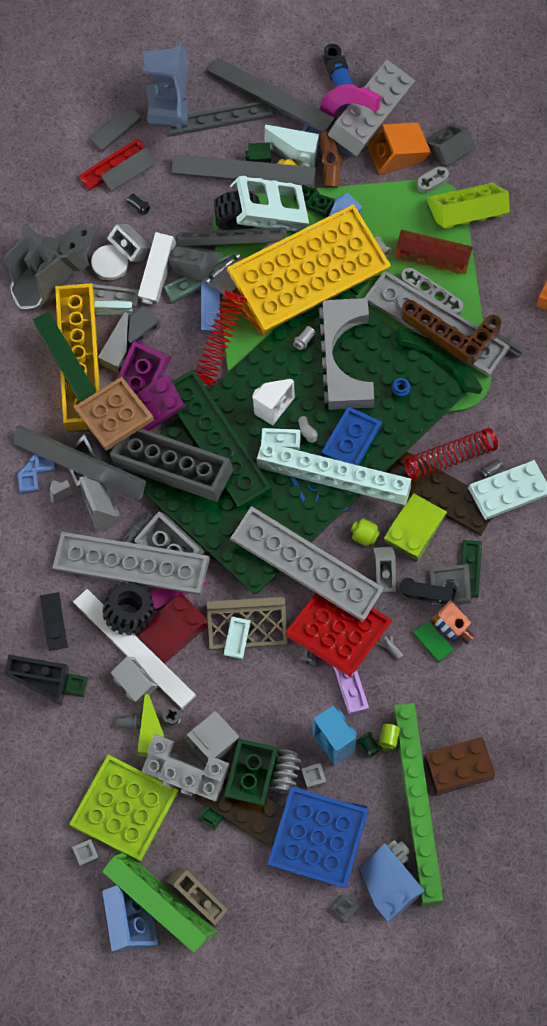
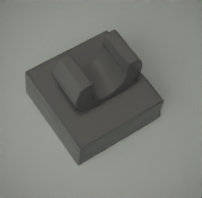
M344 893L331 910L347 923L360 906Z

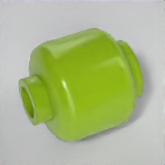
M362 518L359 522L355 521L350 529L353 532L352 540L365 547L370 544L373 545L380 533L378 526L365 518Z

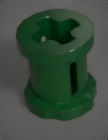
M371 732L364 734L356 741L367 753V758H371L382 749L372 738Z
M206 805L197 821L205 822L215 831L224 815H218Z

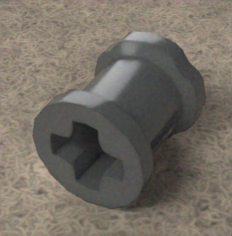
M305 649L303 657H300L299 661L306 665L316 666L317 656Z
M172 706L164 709L162 715L164 725L171 729L178 727L181 722L179 710ZM172 715L175 717V720L172 721L168 716Z

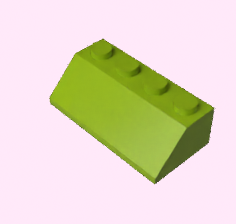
M494 183L427 197V202L436 223L443 228H453L457 224L467 225L470 224V221H484L488 217H501L505 213H510L509 192Z

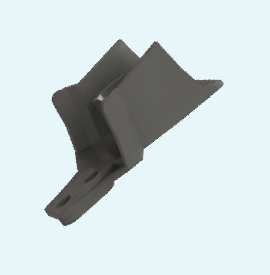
M28 224L23 225L21 230L23 237L3 256L12 279L10 286L11 294L20 310L40 308L56 292L55 286H61L74 271H83L89 266L86 254L97 235L95 230L84 224H78L58 238L38 235Z

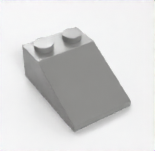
M80 477L83 499L96 531L118 524L117 517L120 514L117 506H113L111 503L113 497L110 489L106 490L104 484Z

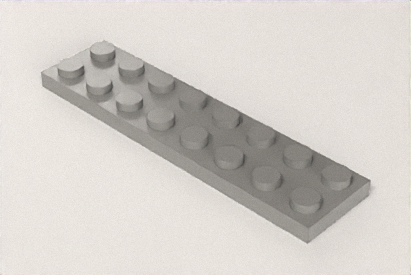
M387 271L382 273L365 296V298H368V304L420 335L423 334L401 318L402 305L407 300L416 301L468 338L478 328V326ZM406 310L408 313H413L412 310ZM422 320V321H421L422 323H425V324H426V323H429V322L426 321V320ZM440 330L436 331L438 334H443V333H444L443 331H440ZM478 338L479 341H485L483 338ZM495 338L477 362L470 366L490 377L508 352L510 346ZM451 341L452 344H459L457 341ZM471 351L466 352L469 355H474Z
M252 506L230 539L364 622L384 589Z
M61 532L52 568L55 571L126 583L131 581L134 582L133 584L139 583L144 586L201 595L210 558L206 555Z

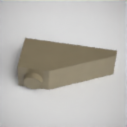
M178 866L165 881L181 898L213 925H216L228 911L187 869Z

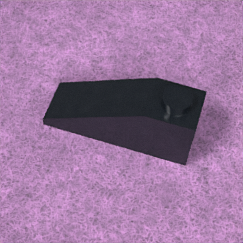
M60 593L40 595L49 651L68 648Z

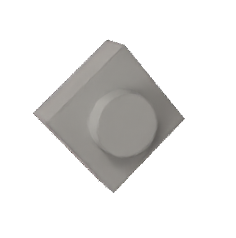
M321 763L301 768L307 789L326 784Z
M91 839L72 847L80 867L99 859Z

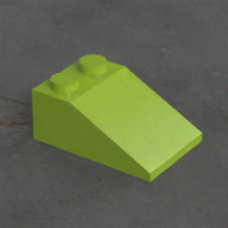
M413 494L384 537L385 543L419 561L447 512L420 496Z

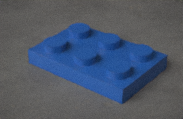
M348 406L322 450V456L359 466L380 430L382 422Z

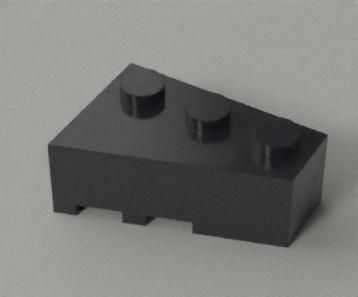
M8 654L5 669L6 676L62 706L69 672L67 664Z

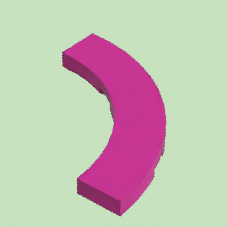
M353 84L339 85L324 96L319 110L334 117L335 120L337 119L339 108L349 103L359 104L377 112L380 109L381 95L365 87L358 88Z

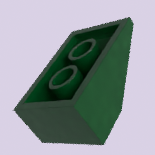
M239 738L224 797L264 806L278 755V747Z

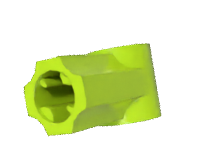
M392 724L382 725L378 742L382 751L390 752V750L396 748L400 731L398 726Z

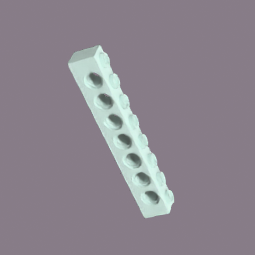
M263 441L257 456V466L260 469L406 505L411 489L410 478Z

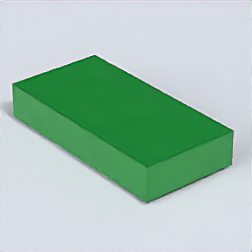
M429 621L413 632V635L438 663L454 651L451 645Z

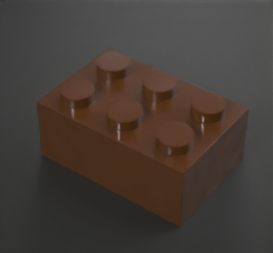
M483 737L426 752L424 756L436 796L493 780L495 776Z

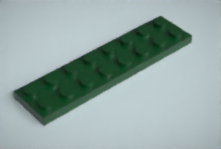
M194 369L172 381L185 405V408L176 414L198 448L230 459L233 471L225 485V489L238 509L272 491L270 484Z

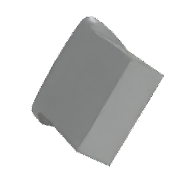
M67 480L62 483L52 481L49 492L52 504L72 495Z

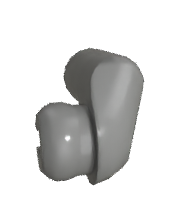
M300 417L298 422L301 434L306 437L308 442H316L318 437L317 431L308 424L307 417Z

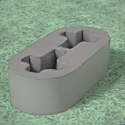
M436 167L422 175L417 181L418 191L427 194L444 185L448 180V170L445 167ZM422 182L425 184L429 183L428 187L426 185L422 186Z

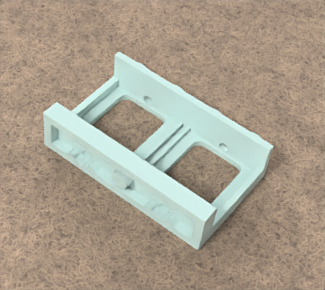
M239 176L230 185L231 188H236L239 191L242 213L237 217L238 224L263 228L285 227L287 231L299 232L309 224L301 185L283 183L276 180L269 181L261 178H249L247 176ZM249 191L265 193L268 205L252 203ZM296 194L298 209L282 206L280 195L293 197Z

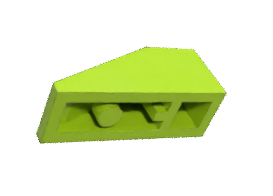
M145 694L138 744L139 757L148 756L149 753L147 752L154 734L164 737L149 694Z

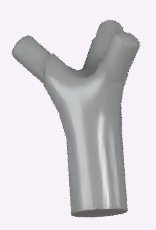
M385 636V642L378 641L376 645L388 649L397 660L403 656L402 652L395 646L393 636H389V639Z

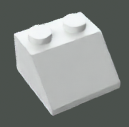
M286 379L264 383L261 388H257L252 396L254 414L269 424L274 425L295 398L294 381Z

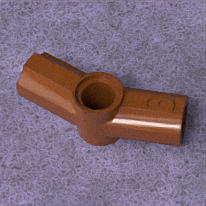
M325 131L319 134V143L324 163L322 186L339 187L343 156L339 152L337 142L328 136L330 131ZM332 155H335L336 159L331 163L330 158Z

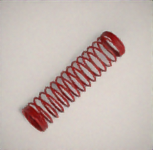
M224 290L222 298L232 304L220 302V304L231 310L219 307L218 310L227 315L216 313V316L226 321L213 319L216 323L225 327L211 325L223 333L213 330L209 331L222 339L207 336L208 339L218 344L205 343L217 350L203 347L205 351L216 356L201 353L202 356L212 361L199 359V361L211 367L197 364V367L210 373L194 370L198 373L197 376L201 382L214 386L216 381L206 375L218 377V375L208 369L220 371V369L209 363L220 366L222 363L210 357L224 360L222 356L214 352L227 353L215 346L227 349L229 347L219 341L231 342L218 334L233 337L230 333L219 328L235 331L223 323L237 326V324L224 317L239 320L238 317L228 312L241 314V312L229 306L243 309L241 305L228 299L245 303L247 298Z
M488 427L480 432H475V434L472 433L470 436L466 435L465 437L455 439L454 442L450 441L433 449L417 453V455L406 457L404 460L405 470L410 479L417 480L420 478V475L425 477V474L436 473V469L441 471L442 468L446 469L447 466L452 467V463L457 465L458 462L462 463L463 460L468 461V458L473 459L474 456L478 457L479 454L484 455V452L488 454L489 451H496L498 439L495 432ZM487 433L492 440L493 447L490 445L488 441ZM481 435H482V439H483L484 445H485V447L488 449L487 452L485 451L484 446H483V443H482V441H481ZM475 437L479 439L483 449L482 454L479 452ZM470 438L473 440L475 444L477 456L473 452L472 446L470 444ZM465 440L469 444L470 450L472 452V457L468 455L467 449L465 447ZM460 443L464 447L467 459H465L462 455V452L460 450ZM454 444L457 446L459 453L461 455V462L457 458ZM449 446L453 450L454 456L456 458V463H454L451 458ZM444 449L447 451L449 455L451 465H449L446 461ZM438 450L443 455L446 465L445 467H443V465L441 464ZM433 452L438 458L440 469L435 464ZM428 455L431 457L433 461L435 471H433L430 467ZM422 456L428 464L429 473H427L424 467ZM417 458L422 464L424 475H422L420 472V468L417 463Z

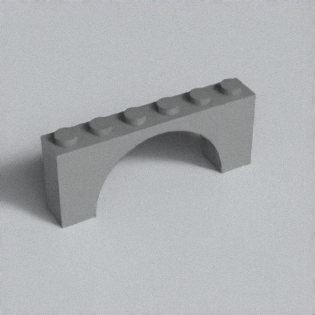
M368 298L323 300V308H319L320 319H324V324H320L321 335L325 336V341H321L322 352L326 353V358H322L323 369L327 371V374L323 375V383L328 388V391L324 392V401L328 403L329 410L347 409L348 406L351 408L374 407L373 382L359 381L349 377L340 370L332 355L336 341L345 331L357 325L369 323Z

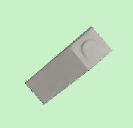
M124 312L98 356L99 365L118 374L128 355V313Z

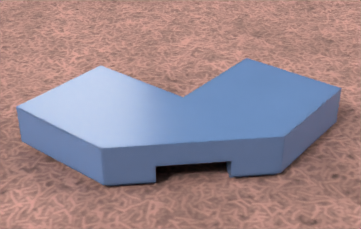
M34 454L28 464L17 474L20 494L39 491L37 474L56 471L55 462Z

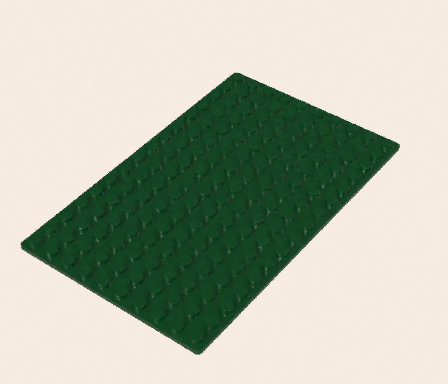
M347 290L329 300L358 298ZM323 303L280 324L208 390L256 465L261 447L262 428L300 430L298 419L305 416L307 417L308 424L317 431L318 437L316 442L310 443L301 434L300 450L298 451L322 456V450L346 409L329 410L328 403L324 401V392L328 391V388L323 383V375L327 374L326 369H323L322 358H326V353L322 352L321 341H325V336L321 335L320 324H324V319H320L319 308H323ZM368 307L369 323L357 325L345 331L336 341L332 355L340 370L349 377L359 381L373 382L374 407L353 409L381 421L382 426L359 466L386 472L449 412L467 392H464L456 380L424 353L401 346L395 334L396 330ZM310 326L315 330L316 334L307 343L306 349H297L293 344L294 338L299 337L305 328ZM399 378L406 379L411 385L409 394L403 397L396 396L392 392V384ZM292 379L294 381L295 398L274 425L269 424L254 414L252 396L257 388H261L264 383ZM402 386L398 387L399 390L405 389ZM177 418L160 434L161 436L198 448L180 418ZM122 469L145 480L143 493L253 594H258L281 571L230 540L251 506L311 543L347 507L362 495L296 477L295 479L299 486H294L288 475L260 469L270 484L272 491L238 509L225 487L218 501L215 502ZM307 484H309V486H310L312 489H317V491H311V490L308 488ZM301 491L305 497L304 503L300 498Z

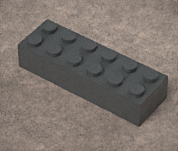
M144 429L136 431L117 443L110 454L114 466L215 502L218 501L233 471L230 459Z

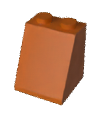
M418 122L382 124L367 144L379 175L422 163L431 153Z

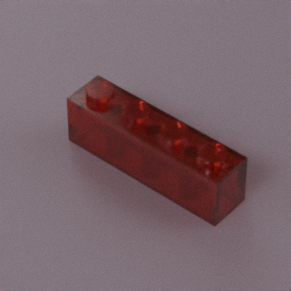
M401 229L395 257L403 261H414L420 265L434 266L440 270H451L456 274H466L473 247Z

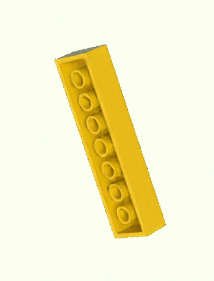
M93 284L55 286L58 327L93 388L98 392L100 391ZM60 370L65 432L90 430L75 411L74 406L79 404V401Z

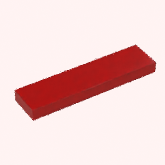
M137 138L80 174L79 179L90 191L104 182L100 175L145 148V146Z

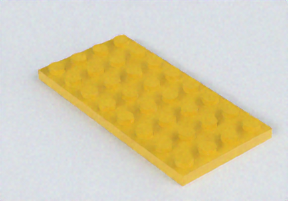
M353 204L227 267V271L241 295L247 298L245 302L263 332H266L323 303V300H329L390 269L391 265Z

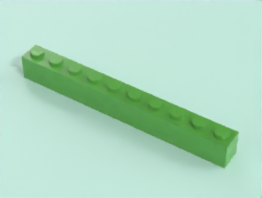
M415 704L395 705L393 712L395 725L400 728L397 741L417 882L424 889V892L420 895L421 907L441 905L443 896Z

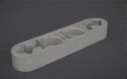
M413 268L403 270L401 274L403 282L456 314L460 315L462 313L463 302L417 270ZM406 276H413V278L406 279ZM427 284L430 288L427 291H423L419 286ZM439 293L443 294L445 298L442 301H438L434 296ZM458 305V308L451 309L452 306Z

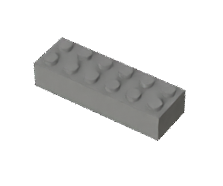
M386 60L365 85V88L381 95L380 109L374 112L365 106L351 103L335 122L328 136L355 156H358L407 95L416 80Z

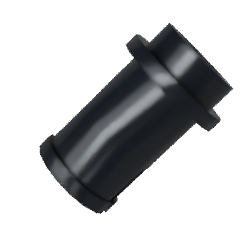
M134 193L128 197L127 203L137 209L139 214L145 215L149 212L150 206L147 201L144 202Z

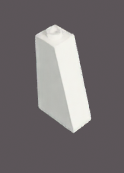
M155 232L138 293L142 303L152 305L154 302L158 304L170 268L168 258L177 246L173 236Z

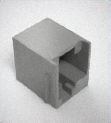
M215 711L187 734L186 744L206 765L209 756L222 760L237 747L239 736Z

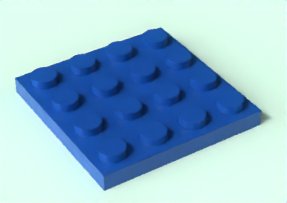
M291 786L267 865L346 889L369 809Z

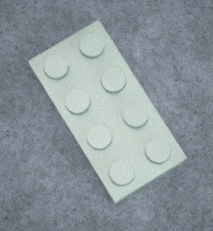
M535 460L468 486L485 520L547 497V482Z

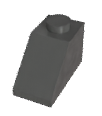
M145 305L140 309H136L130 316L129 348H131L133 341L143 342L160 328L159 320Z

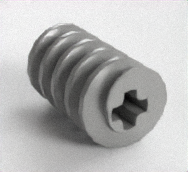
M280 749L278 750L280 757L276 758L277 764L274 766L276 772L272 774L274 779L270 783L272 787L269 789L277 793L289 794V787L296 786V783L291 779L298 778V775L294 774L293 771H299L300 769L295 763H301L302 760L297 758L298 753Z

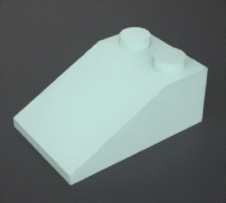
M265 124V143L270 142V150L285 160L293 159L298 166L315 167L319 134Z

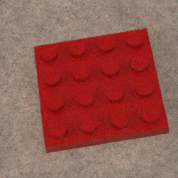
M316 593L288 628L285 636L347 676L352 677L391 625L392 620L372 608L364 622Z

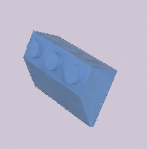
M118 885L103 890L112 952H125L158 946L154 917Z

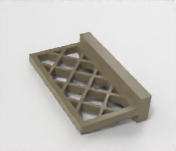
M285 597L207 601L209 650L225 649L227 635L220 629L227 621L230 623V617L234 613H240L246 620H251L250 623L255 627L247 637V640H250L252 643H246L245 647L288 645L287 636H285L287 631ZM273 611H281L282 618L277 624L268 617ZM253 612H259L264 616L258 625L249 619ZM220 614L225 620L217 627L212 623L211 615ZM266 619L274 625L268 634L259 627ZM212 626L216 629V630L213 632V634H212ZM276 628L283 633V641H274L270 637ZM257 629L265 635L261 642H255L250 638ZM220 632L226 640L222 644L213 645V636Z

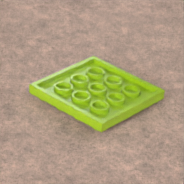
M108 754L69 825L141 862L179 790L162 785V781Z

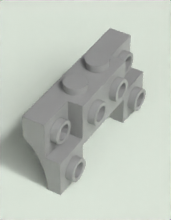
M154 734L142 772L162 780V785L172 789H174V786L182 788L181 792L192 796L194 793L213 801H218L230 763L209 756L206 767L203 770L170 757L174 741Z

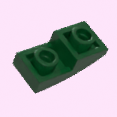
M302 185L306 208L328 217L335 199L319 194L317 189Z

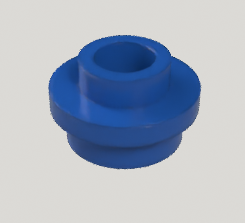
M399 378L392 384V392L399 397L408 395L411 390L410 383L404 378ZM402 386L405 389L399 390L398 387Z

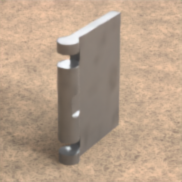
M238 253L233 255L236 261L229 258L210 274L212 280L206 277L204 282L221 294H224V290L232 293L238 290L227 271V267L244 259Z

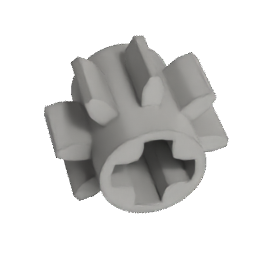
M394 840L387 845L402 864L408 862L407 856L410 854V851L402 841L397 844Z

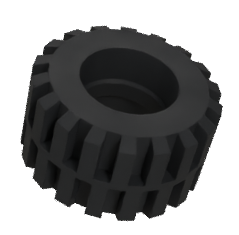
M230 191L215 199V224L219 229H254L256 227L237 223V217L242 213L239 191ZM249 193L250 201L260 204L259 197L254 193Z
M129 581V584H126V582H121V585L115 584L106 595L102 610L103 619L106 620L108 627L112 626V631H119L118 634L123 635V633L131 635L132 632L138 634L150 622L154 609V600H152L151 593L147 594L148 589L141 588L142 585L139 583L134 585V582ZM119 605H132L137 609V612L127 613L121 610Z

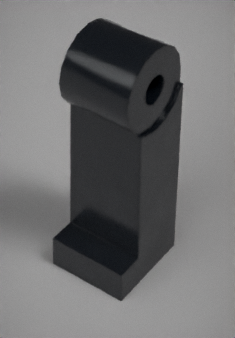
M412 578L403 579L399 585L401 592L408 598L443 605L449 600L454 603L458 587L452 582H446V586L442 587L418 583Z

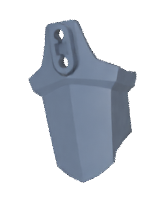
M177 45L171 49L142 51L145 66L142 68V71L146 74H153L154 83L145 85L149 106L148 124H168L178 127L179 132H183V127L188 126V101L185 96L189 56L187 50L182 45Z

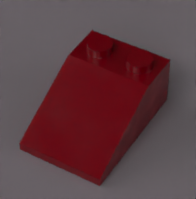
M180 593L160 611L140 633L138 638L165 664L208 627L207 619Z

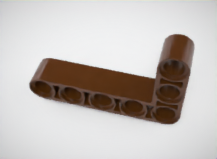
M414 300L405 301L401 310V318L404 322L468 365L477 362L498 336L502 323L499 316L489 315L472 336L468 338ZM406 310H412L413 313H408ZM422 320H426V321H428L429 323H426V324H425V323H422L421 321H422ZM488 325H495L496 328H491ZM440 330V331H443L444 333H443V334H438L436 331ZM478 338H483L485 341H479ZM451 341H457L459 344H452ZM471 351L474 355H469L466 352Z

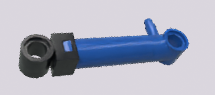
M332 43L324 48L323 58L330 79L333 80L335 87L353 84L345 57H341L342 51L340 46ZM351 103L344 104V110H346Z

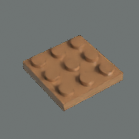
M120 377L74 406L75 411L105 450L110 449L154 421L152 414L123 377Z

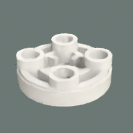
M104 245L94 252L91 259L92 269L101 280H115L126 274L128 258L114 245Z

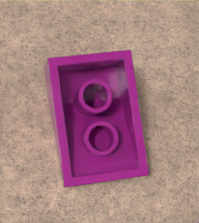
M133 341L117 379L123 377L134 393L137 394L164 376L172 356L141 341Z

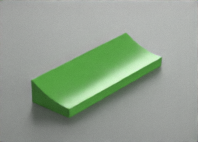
M127 854L115 855L102 871L193 953L206 942L213 939L218 933L137 860Z

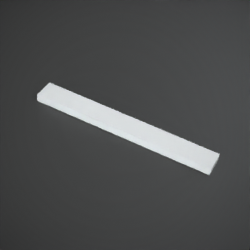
M88 589L73 601V604L126 656L135 657L157 683L158 687L181 710L196 697V694L133 633L131 635L126 633L121 635L118 634L119 631L117 630L115 632L112 631V626L108 627L106 620L103 619L102 610L104 605Z

